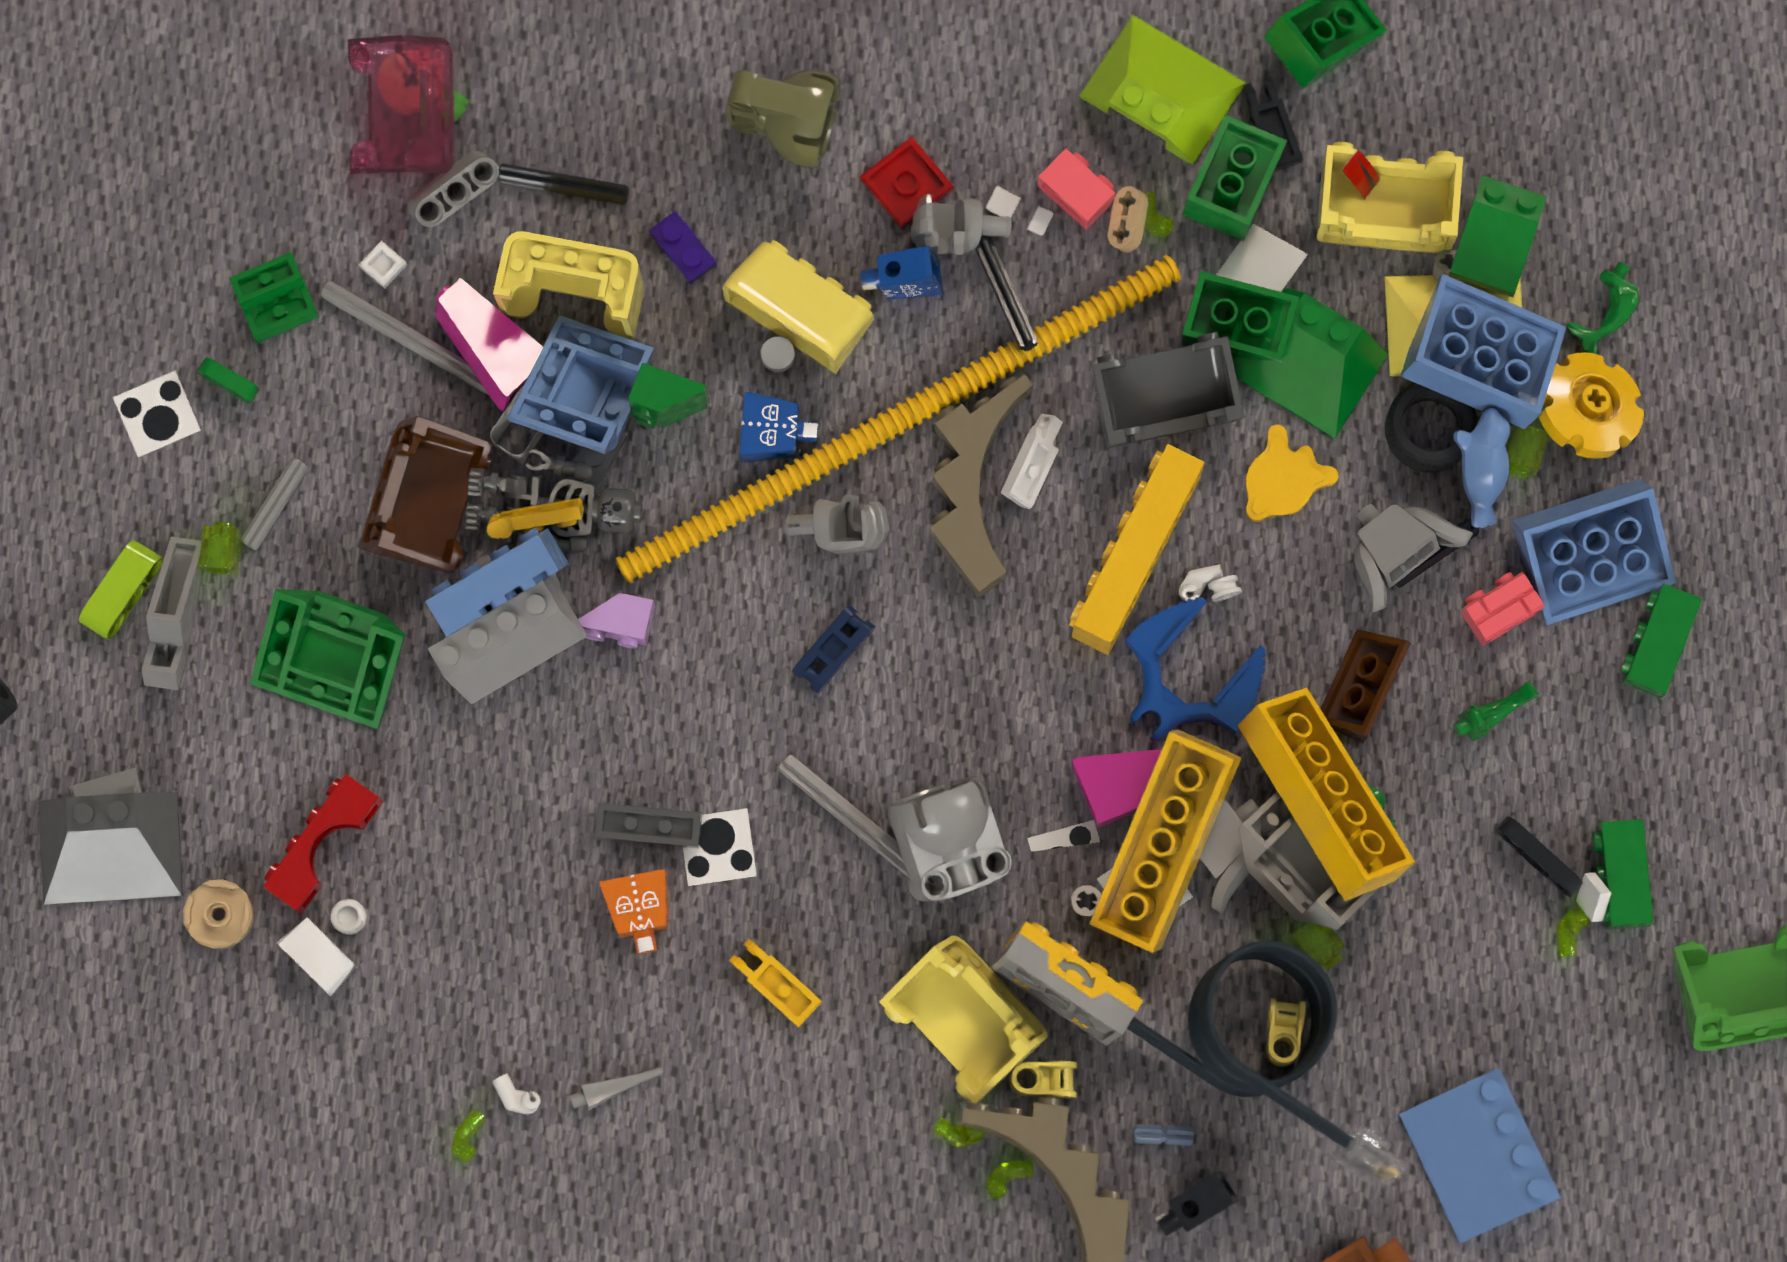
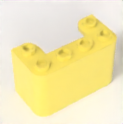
M1335 142L1333 145H1327L1322 160L1316 234L1318 241L1329 244L1429 253L1452 250L1458 236L1463 157L1455 156L1453 152L1437 151L1434 156L1427 159L1426 164H1417L1416 160L1410 158H1401L1395 162L1384 161V158L1381 156L1367 155L1365 156L1366 159L1376 170L1380 180L1366 199L1363 200L1357 188L1342 172V169L1357 149H1354L1353 144L1348 142Z
M517 231L506 239L493 291L497 305L505 316L514 318L530 317L537 310L542 290L605 302L604 325L606 330L615 335L634 340L644 296V283L639 264L632 253L625 250L525 231Z

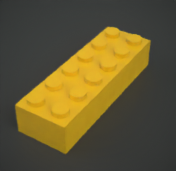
M1167 444L1163 453L1157 450L1148 468L1147 477L1150 478L1149 481L1145 482L1142 480L1133 496L1134 500L1131 505L1134 507L1133 511L1126 510L1117 527L1116 536L1119 537L1117 542L1110 540L1102 555L1103 560L1100 566L1103 569L1101 573L1095 570L1086 586L1085 596L1088 597L1086 602L1084 603L1079 600L1070 617L1069 626L1073 627L1072 638L1106 655L1110 654L1201 478L1204 461L1170 444Z
M1307 687L1256 705L1237 725L1344 901L1394 882L1415 863Z
M1174 730L1169 732L1089 923L1090 925L1151 953L1162 949L1242 757L1183 731Z

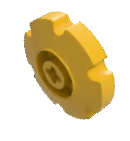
M1574 353L1567 355L1560 365L1558 363L1555 364L1543 404L1544 410L1538 417L1545 431L1558 445L1563 447L1565 444H1570L1575 448L1576 455L1600 459L1612 456L1620 446L1625 448L1637 436L1643 423L1644 410L1635 403L1641 396L1636 383L1618 364L1614 367L1607 366L1604 363V357L1598 354Z

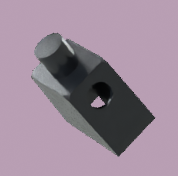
M1218 1171L1168 1201L1171 1209L1156 1217V1221L1166 1236L1181 1227L1186 1232H1189L1239 1202V1199L1222 1171ZM1192 1201H1195L1199 1206V1212L1191 1215L1186 1207Z

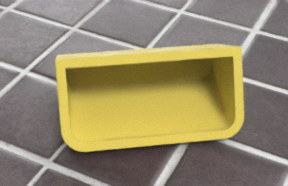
M772 240L770 243L763 241L723 284L722 289L725 301L777 336L788 339L794 347L836 374L874 321V315L870 311L872 308L871 304L858 295L852 298L843 292L844 287L835 279L827 277L825 280L816 274L815 267L806 260L800 258L796 261L787 255L788 250L777 241Z

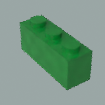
M1664 583L1658 588V591L1651 590L1644 608L1649 610L1646 622L1640 621L1632 638V641L1637 642L1633 655L1627 653L1620 672L1625 674L1622 681L1623 684L1659 698L1666 695L1703 598Z
M1643 819L1601 822L1596 826L1597 831L1592 832L1593 852H1599L1600 866H1595V873L1611 892L1603 921L1606 922V930L1649 927L1654 921Z

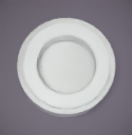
M779 336L768 339L761 348L763 364L773 372H783L789 369L795 360V351L792 343L788 339Z
M353 899L339 901L331 911L333 926L339 932L346 935L358 933L363 929L367 921L364 907Z

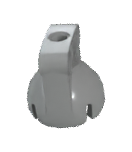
M973 776L956 780L952 783V789H949L945 784L934 786L901 798L888 806V817L910 880L909 891L915 899L920 901H939L955 897L988 885L1002 878L1010 871L1012 865L1011 856L1004 849L985 785L979 777ZM990 854L995 860V866L992 871L988 869L986 863L987 857ZM928 877L932 878L934 882V889L931 894L925 889V882Z

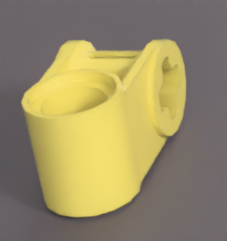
M1270 997L1267 1015L1266 1056L1274 1066L1287 1067L1293 1063L1299 1054L1301 1033L1305 1020V1001H1299L1298 1004L1277 1002L1276 998ZM1278 1041L1287 1042L1292 1048L1291 1056L1281 1058L1276 1055L1273 1047L1274 1044Z
M1047 1061L1021 1063L1010 1074V1087L1016 1094L1021 1096L1055 1099L1077 1098V1092L1073 1091V1069L1077 1068V1062ZM1022 1070L1032 1072L1036 1080L1035 1085L1029 1089L1022 1088L1017 1082L1018 1072ZM1060 1072L1062 1073V1087L1060 1086Z

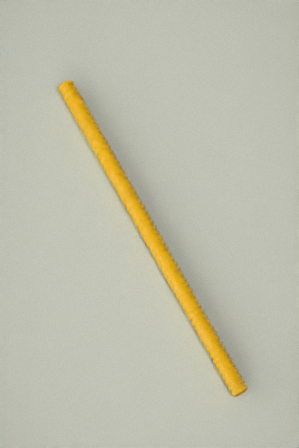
M1164 255L1162 261L1155 260L1153 266H1144V271H1135V276H1126V281L1119 280L1116 282L1115 287L1112 285L1108 286L1106 292L1103 290L1099 291L1097 297L1094 295L1090 296L1088 302L1081 301L1079 307L1075 305L1070 307V312L1066 310L1061 312V317L1057 315L1052 317V322L1046 320L1043 322V327L1040 328L1038 325L1034 327L1038 344L1030 351L1020 350L1016 341L1013 343L1008 341L1006 347L999 346L997 352H988V357H979V362H970V367L966 368L963 366L960 368L959 373L952 372L950 378L943 377L941 383H932V388H923V393H914V398H905V403H896V408H887V413H878L876 419L870 417L867 419V424L864 425L861 422L858 424L859 428L855 430L852 427L847 435L841 433L838 440L832 438L830 440L831 443L828 445L823 443L821 449H812V454H803V459H794V464H785V469L780 470L778 468L775 470L774 475L767 474L765 480H756V485H747V490H738V495H729V500L724 501L722 499L719 501L718 506H709V511H700V516H691V521H682V526L677 527L675 525L672 527L671 532L668 533L665 530L662 537L659 538L657 535L653 537L654 541L651 543L645 541V546L642 548L636 546L633 553L627 551L625 557H616V564L626 582H629V584L634 583V578H643V573H652V568H661L662 563L665 561L669 564L672 557L675 556L678 559L681 557V552H690L689 548L692 546L695 548L699 547L701 541L707 543L710 536L716 538L718 532L722 530L725 533L730 525L733 528L736 527V522L739 520L743 523L746 521L747 516L754 517L756 511L763 512L765 506H774V501H783V496H792V491L797 490L799 492L802 490L803 485L810 486L812 480L819 481L821 475H830V470H839V465H848V460L852 459L855 461L858 459L857 455L862 454L864 456L867 454L868 449L875 450L877 444H886V439H895V434H904V429H913V424L917 423L920 425L923 423L922 419L926 418L929 420L932 418L933 413L940 414L941 409H946L951 403L955 405L960 403L959 399L962 397L966 400L971 392L975 395L980 387L984 390L988 387V383L995 384L997 378L1004 379L1006 373L1013 374L1015 368H1024V363L1031 364L1034 362L1033 358H1042V353H1051L1053 347L1056 349L1060 348L1062 342L1069 343L1070 338H1078L1080 332L1084 334L1089 332V327H1098V322H1107V317H1116V312H1125V307H1134V302H1143L1145 296L1148 298L1152 297L1153 292H1161L1163 286L1169 288L1171 282L1178 283L1181 281V274L1177 265L1170 256Z

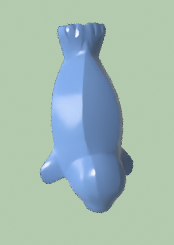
M1487 408L1482 412L1478 424L1471 433L1460 430L1455 431L1453 436L1462 452L1463 485L1471 504V524L1475 528H1483L1496 523V515L1492 505L1504 489L1509 475V459L1505 444L1509 438L1510 426L1506 418L1495 408Z

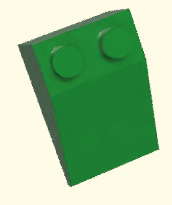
M1308 0L1281 15L1263 37L1304 89L1329 74L1384 35L1387 29L1364 0Z
M1225 115L1187 197L1182 216L1244 241L1287 140Z
M1482 175L1448 276L1514 297L1547 196Z
M1200 271L1182 333V345L1191 346L1199 343L1198 336L1218 332L1219 338L1228 336L1232 356L1282 362L1299 297Z

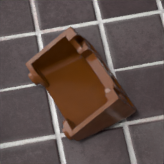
M419 416L399 422L393 432L360 542L361 549L444 573H453L460 566L464 551L460 549V542L455 539L468 498L469 471L471 468L486 469L487 472L492 461V453H489L492 443Z

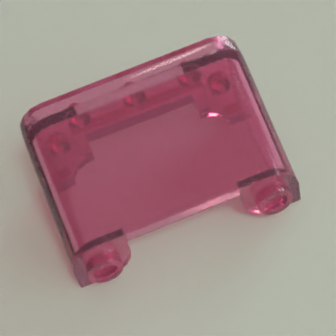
M415 35L348 39V60L351 68L357 73L368 74L369 141L356 142L350 150L349 174L447 173L454 164L453 51L450 43L440 37Z

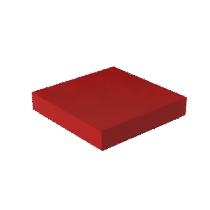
M912 136L860 176L861 182L901 230L913 221V214L917 209L919 200L923 196L931 194L932 203H937L954 190L953 184Z

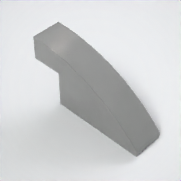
M170 537L146 615L150 643L142 666L144 686L178 690L189 650L199 596L205 549L204 541Z

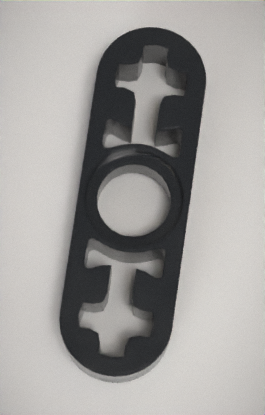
M1507 816L1496 827L1497 834L1563 894L1572 897L1581 887L1582 880L1515 819Z

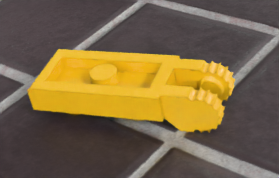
M576 498L503 511L500 514L497 512V514H493V517H490L486 532L491 536L490 538L499 540V538H509L513 531L523 529L524 533H527L535 527L538 531L544 529L543 526L557 524V527L560 528L577 524V520L582 519L584 513L582 499Z
M748 939L744 943L746 950L763 963L753 972L740 957L733 955L729 961L748 978L747 981L793 1024L800 1028L822 1004V1001L771 954L768 956L753 941Z

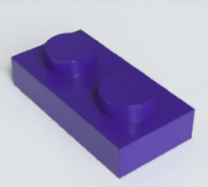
M676 210L649 230V234L690 285L717 265L716 260Z

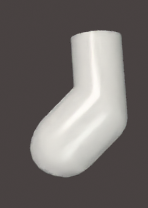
M1218 564L1189 571L1180 585V598L1185 602L1188 599H1191L1193 602L1196 598H1199L1207 584L1223 577L1221 565Z
M508 1074L492 1081L507 1110L526 1115L537 1111L541 1100L536 1092L516 1090Z

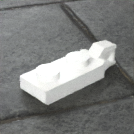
M1041 413L1035 425L1028 432L1002 488L1001 494L1022 508L1031 509L1059 451L1056 447L1057 440L1055 438L1063 421L1054 415Z

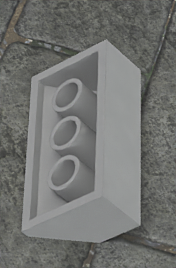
M554 577L539 582L429 647L428 651L445 680L470 704H473L586 638L587 634Z

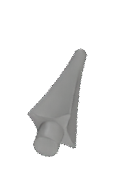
M657 1067L630 1076L582 1084L581 1092L569 1096L572 1106L575 1109L587 1105L588 1110H591L629 1088L662 1075L663 1069Z

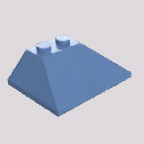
M559 315L508 416V421L606 454L616 448L632 414L628 403L630 392L641 364L650 365L654 348Z

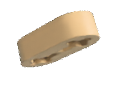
M1124 187L1116 194L1108 229L1109 243L1114 248L1126 253L1134 251L1140 245L1148 209L1147 196L1135 187ZM1133 198L1136 199L1135 205L1132 204L1129 208L1126 207L1127 202L1132 201ZM1127 231L1130 232L1129 237L1123 238V241L1120 240L1121 234H1126Z

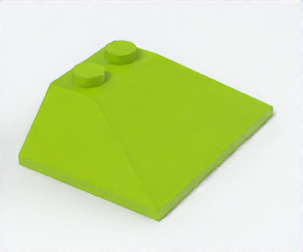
M1132 15L1079 97L1106 114L1111 109H1114L1166 141V150L1193 166L1221 124L1224 116L1243 90V85L1246 82Z

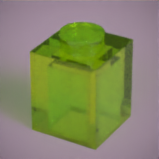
M1514 425L1506 449L1509 459L1510 476L1519 479H1528L1529 476H1536L1548 439V433L1545 430L1531 426L1522 429Z
M217 521L214 522V526H203L198 566L204 572L238 575L242 548L241 537L243 535L238 528H234V524Z
M1307 923L1290 937V940L1298 949L1311 956L1321 967L1324 966L1327 971L1343 959L1340 952L1346 946L1332 928Z

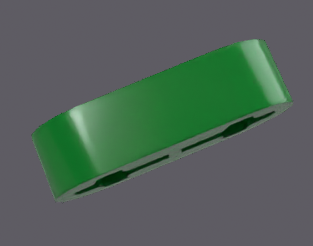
M208 357L204 358L196 371L209 382L248 404L252 403L260 390L249 380Z

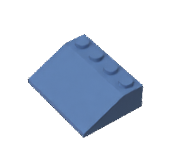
M1442 274L1409 347L1401 377L1482 412L1487 408H1495L1506 418L1508 423L1526 429L1541 414L1566 327Z
M1641 478L1511 520L1519 553L1533 589L1544 603L1545 607L1541 613L1546 625L1651 592V590H1657L1663 583L1667 585L1676 583L1654 489Z
M1500 1068L1399 1114L1459 1244L1561 1198Z

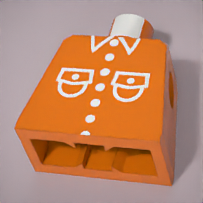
M665 869L600 881L602 893L619 937L634 936L638 955L657 951L654 932L668 929V877Z

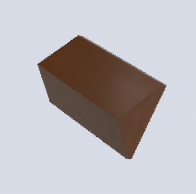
M1356 630L1320 708L1334 731L1364 744L1407 653L1410 642L1373 632Z

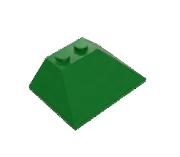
M1284 287L1281 292L1298 296L1299 301L1282 362L1232 356L1236 379L1335 439L1386 360L1388 353L1361 326L1308 294Z
M276 589L250 684L378 730L406 634L383 613L321 591Z

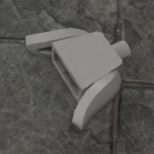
M1372 504L1362 508L1357 518L1364 527L1357 533L1360 543L1355 548L1354 563L1370 597L1372 612L1374 613L1386 608V586L1389 589L1440 550L1439 545L1447 547L1465 546L1473 533L1457 527L1439 515L1420 507H1406L1402 509L1394 504L1382 513Z
M1252 798L1236 810L1224 799L1200 856V859L1215 879H1219L1212 895V909L1222 915L1230 898L1249 875L1245 866L1239 827L1259 809Z

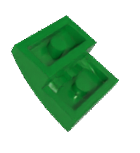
M292 252L229 278L256 343L319 318Z

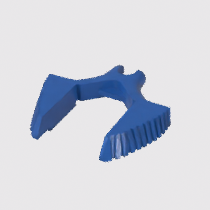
M1196 598L1193 602L1191 599H1188L1186 603L1181 601L1178 603V606L1173 605L1170 609H1164V612L1160 611L1157 615H1152L1150 619L1146 618L1145 622L1139 623V627H1135L1134 632L1130 633V637L1125 639L1126 646L1139 660L1143 675L1142 697L1130 714V721L1134 726L1145 714L1156 715L1160 720V726L1150 737L1152 741L1162 740L1178 725L1189 722L1210 721L1235 734L1238 731L1237 725L1254 708L1253 703L1257 699L1255 696H1258L1259 693L1257 689H1260L1261 686L1259 682H1262L1263 678L1261 674H1264L1265 668H1262V666L1266 665V660H1263L1266 653L1261 645L1219 692L1210 705L1207 702L1186 704L1161 683L1159 659L1200 613L1207 603L1204 598Z

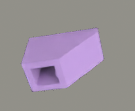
M619 593L578 620L587 634L586 638L589 640L603 642L604 638L607 637L617 639V644L620 646L637 649L638 644L647 646L656 606L652 599Z

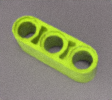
M136 540L130 541L84 606L79 616V622L107 640L112 639L161 569L163 557Z

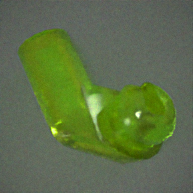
M1143 192L1148 199L1144 228L1156 237H1166L1174 228L1173 220L1170 217L1162 216L1156 211V193Z
M1580 908L1569 910L1556 926L1560 957L1577 955L1575 935L1584 926L1588 927L1591 920Z
M473 1109L457 1126L454 1132L451 1152L455 1159L458 1157L462 1163H468L476 1154L475 1147L470 1145L469 1142L471 1137L486 1121L485 1116L477 1109Z
M940 1117L932 1129L934 1133L957 1148L976 1144L985 1135L983 1130L962 1125L955 1126L943 1117Z
M1020 1160L999 1164L986 1178L985 1188L988 1189V1195L993 1199L1002 1198L1007 1192L1005 1185L1011 1179L1032 1177L1034 1172L1032 1161Z

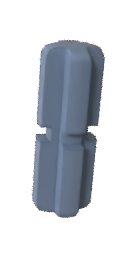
M1137 1124L1134 1127L1133 1139L1137 1144L1161 1145V1142H1166V1145L1190 1146L1194 1142V1129L1191 1126L1167 1125L1166 1128H1162V1125Z

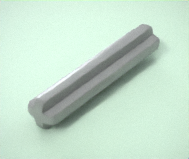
M296 458L290 459L241 537L244 545L254 550L260 547L307 472L308 467L304 462Z

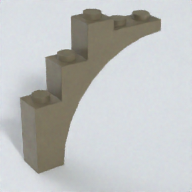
M1025 374L1019 379H1016L1014 376L1005 381L999 387L1001 392L993 398L989 399L986 396L979 400L972 407L974 412L971 414L963 404H960L956 408L953 406L947 407L936 417L938 421L935 423V432L955 456V459L951 460L948 457L934 468L936 473L932 475V483L953 511L949 512L946 509L931 520L933 525L929 527L930 536L978 598L1006 579L1007 572L993 551L983 525L979 501L980 477L986 454L998 429L1010 413L1033 392V384Z
M1039 1097L1038 1103L1028 1104L1027 1116L1023 1115L1024 1109L1003 1107L1002 1113L988 1111L989 1105L968 1103L967 1109L962 1108L957 1111V1125L980 1129L1010 1142L1031 1157L1050 1177L1063 1197L1074 1223L1080 1251V1262H1124L1130 1200L1120 1199V1192L1099 1190V1196H1095L1099 1153L1089 1152L1090 1146L1081 1144H1069L1068 1150L1065 1149L1068 1106H1059L1060 1099Z

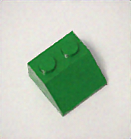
M642 363L630 392L628 403L632 417L636 418L635 422L644 427L654 429L655 425L667 427L708 408L710 399L707 385Z

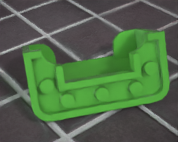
M1787 924L1781 927L1775 936L1774 943L1711 955H1708L1705 945L1695 941L1684 942L1679 946L1673 947L1672 957L1693 1047L1696 1050L1711 1051L1787 1037Z

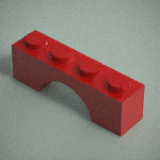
M347 774L342 779L337 778L333 781L326 792V795L329 797L322 807L316 806L311 811L305 822L308 824L306 829L300 836L296 834L289 841L285 848L287 855L280 864L274 863L264 877V880L267 882L263 887L300 914H303L322 888L314 869L315 853L322 840L330 833L343 828L364 830L383 804V801L377 795Z

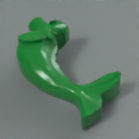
M1620 261L1612 272L1604 270L1599 275L1601 283L1609 288L1608 296L1611 298L1609 301L1611 306L1608 308V313L1605 319L1602 320L1600 328L1591 330L1571 322L1566 325L1568 332L1573 337L1582 341V350L1586 353L1597 354V342L1619 329L1631 317L1638 305V288L1624 280L1630 267Z
M1530 681L1525 682L1523 686L1505 698L1479 707L1473 705L1463 710L1458 715L1460 721L1453 725L1454 730L1460 737L1468 733L1472 741L1481 739L1508 714L1533 700L1539 694L1533 683Z

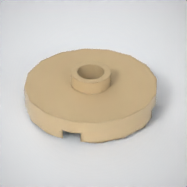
M223 879L209 880L197 887L196 890H193L187 897L183 908L184 925L190 936L200 945L212 949L230 948L240 943L249 933L254 920L253 904L248 894L237 884ZM218 909L225 911V917L221 921H215L214 913Z

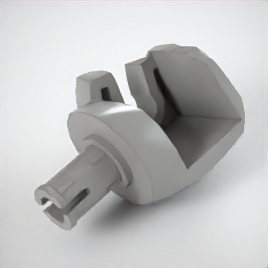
M927 194L919 200L917 209L913 214L911 240L916 244L917 248L929 246L935 256L961 255L976 249L981 235L1009 237L1011 218L1008 216L983 215V207L979 199H960L955 205L932 203L931 194Z
M853 494L844 495L841 502L819 499L814 505L813 514H789L786 518V524L800 525L787 527L786 531L789 536L814 534L818 547L836 554H853L878 549L886 540L890 529L886 508L878 501H870L864 505V508L861 510V526L857 518L859 496Z

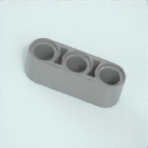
M473 151L468 153L409 198L408 211L410 215L426 227H434L494 184L499 176L497 163L483 152ZM480 162H486L485 172L480 176H475V166ZM453 182H459L460 188L458 192L453 196H448V186ZM426 202H432V211L426 216H420L421 206Z

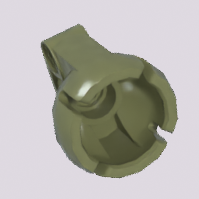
M818 69L799 71L784 78L782 81L764 78L750 71L738 70L735 72L726 104L727 120L731 128L736 131L750 135L759 134L767 136L769 142L781 157L792 164L804 168H819L821 159L824 158L836 116V108L830 105V102H837L841 81L832 73Z

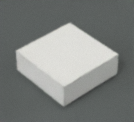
M382 241L359 264V267L384 289L407 266L406 261Z
M1595 872L1584 873L1583 883L1576 902L1591 922L1603 921L1611 892Z

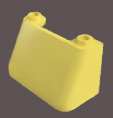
M955 935L935 945L879 1001L889 1019L895 1023L909 1024L913 1022L959 1071L955 1077L957 1083L956 1090L964 1099L972 1103L981 1101L1048 1037L1047 1030L1037 1017L963 939Z

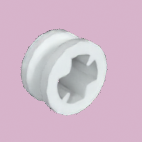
M1237 575L1222 577L1208 584V588L1214 591L1212 596L1213 602L1229 599L1242 593L1241 587L1236 586V581H1238Z
M1090 885L1078 887L1070 898L1072 909L1078 915L1092 916L1101 893ZM1082 891L1086 895L1091 893L1095 895L1096 901H1092L1095 907L1090 911L1087 907L1080 909L1077 905V901L1081 900L1078 898V895Z

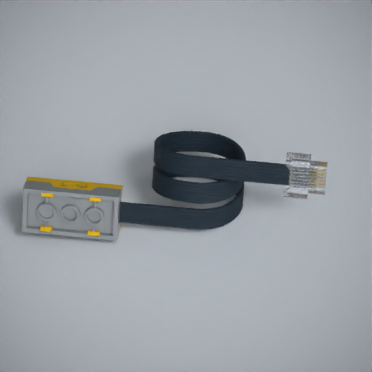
M1026 921L1014 931L990 967L1106 1046L1122 1036L1127 1028L1213 1087L1225 1093L1241 1097L1267 1096L1336 1142L1338 1145L1330 1158L1358 1177L1370 1174L1387 1185L1389 1181L1399 1180L1407 1167L1406 1163L1388 1152L1392 1145L1364 1125L1361 1124L1358 1127L1357 1133L1345 1132L1281 1089V1087L1303 1076L1320 1060L1332 1039L1337 1021V999L1330 978L1311 956L1292 945L1269 940L1249 943L1217 962L1204 974L1193 992L1188 1012L1190 1038L1202 1062L1134 1017L1144 1001L1137 996L1138 991L1134 987L1123 981L1116 982L1107 976L1109 972L1103 966L1095 962H1090L1089 964L1078 956L1079 952L1076 948L1065 942L1059 944L1050 938V932L1038 923L1032 922L1030 924ZM1252 959L1273 964L1294 978L1308 999L1311 1010L1309 1040L1299 1061L1282 1078L1267 1080L1243 1064L1227 1050L1216 1032L1212 1015L1214 992L1222 974L1233 962Z

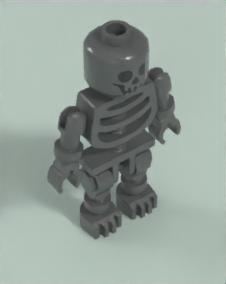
M539 448L529 450L530 454L537 453L540 455L541 460L545 461L538 465L528 462L526 466L529 469L553 470L554 474L561 476L562 473L572 475L558 481L549 499L548 497H540L542 475L535 474L532 477V490L529 492L528 475L510 474V477H499V473H491V476H486V469L471 468L469 471L468 495L484 496L485 489L495 494L498 493V490L508 492V497L514 498V506H507V510L497 511V507H489V510H484V503L469 501L466 512V529L481 530L483 523L488 525L493 514L526 507L521 506V499L531 500L530 506L570 500L573 498L577 488H582L579 498L582 499L584 507L582 519L577 520L579 527L573 525L567 528L557 527V524H551L556 534L562 537H570L558 539L557 535L553 536L562 552L580 553L585 551L589 542L584 535L592 533L594 522L597 523L598 528L603 532L625 534L633 530L634 523H641L643 503L636 502V495L632 490L604 488L600 496L596 495V483L588 481L593 475L592 466L580 461L575 463L565 460L566 456L558 455V458ZM570 485L571 487L565 499H558L557 495L560 488Z

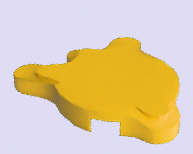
M1272 425L1267 433V447L1265 451L1255 458L1247 472L1245 479L1248 499L1246 515L1255 522H1261L1266 518L1289 514L1291 516L1299 512L1308 503L1315 491L1336 484L1339 478L1338 472L1331 466L1319 465L1309 446H1302L1297 451H1291L1289 449L1286 429L1282 425Z

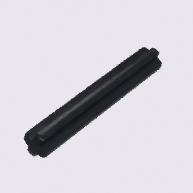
M500 164L499 176L497 179L498 182L503 184L623 205L627 203L629 198V187L623 184L509 164Z
M981 236L975 251L1019 349L1025 352L1030 351L1037 346L1038 340L992 238Z

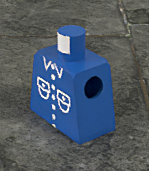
M929 246L881 254L877 256L878 268L861 270L863 290L880 288L887 299L890 300L943 295L940 262Z
M752 392L744 393L739 454L741 462L795 458L797 441L817 442L818 422L799 421V404Z

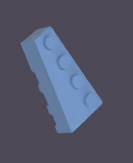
M535 527L518 538L521 542L519 546L509 550L508 546L505 545L489 555L492 562L480 568L478 563H475L460 572L462 580L453 585L446 580L430 590L433 597L425 602L446 637L569 564L548 528L539 533Z

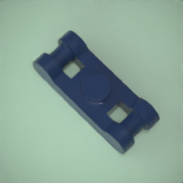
M848 605L792 670L797 677H804L811 683L810 687L818 694L828 685L833 676L876 628L869 620L863 621L856 615L857 610L851 605ZM847 625L855 631L851 638L841 632ZM817 659L826 665L821 673L812 667Z

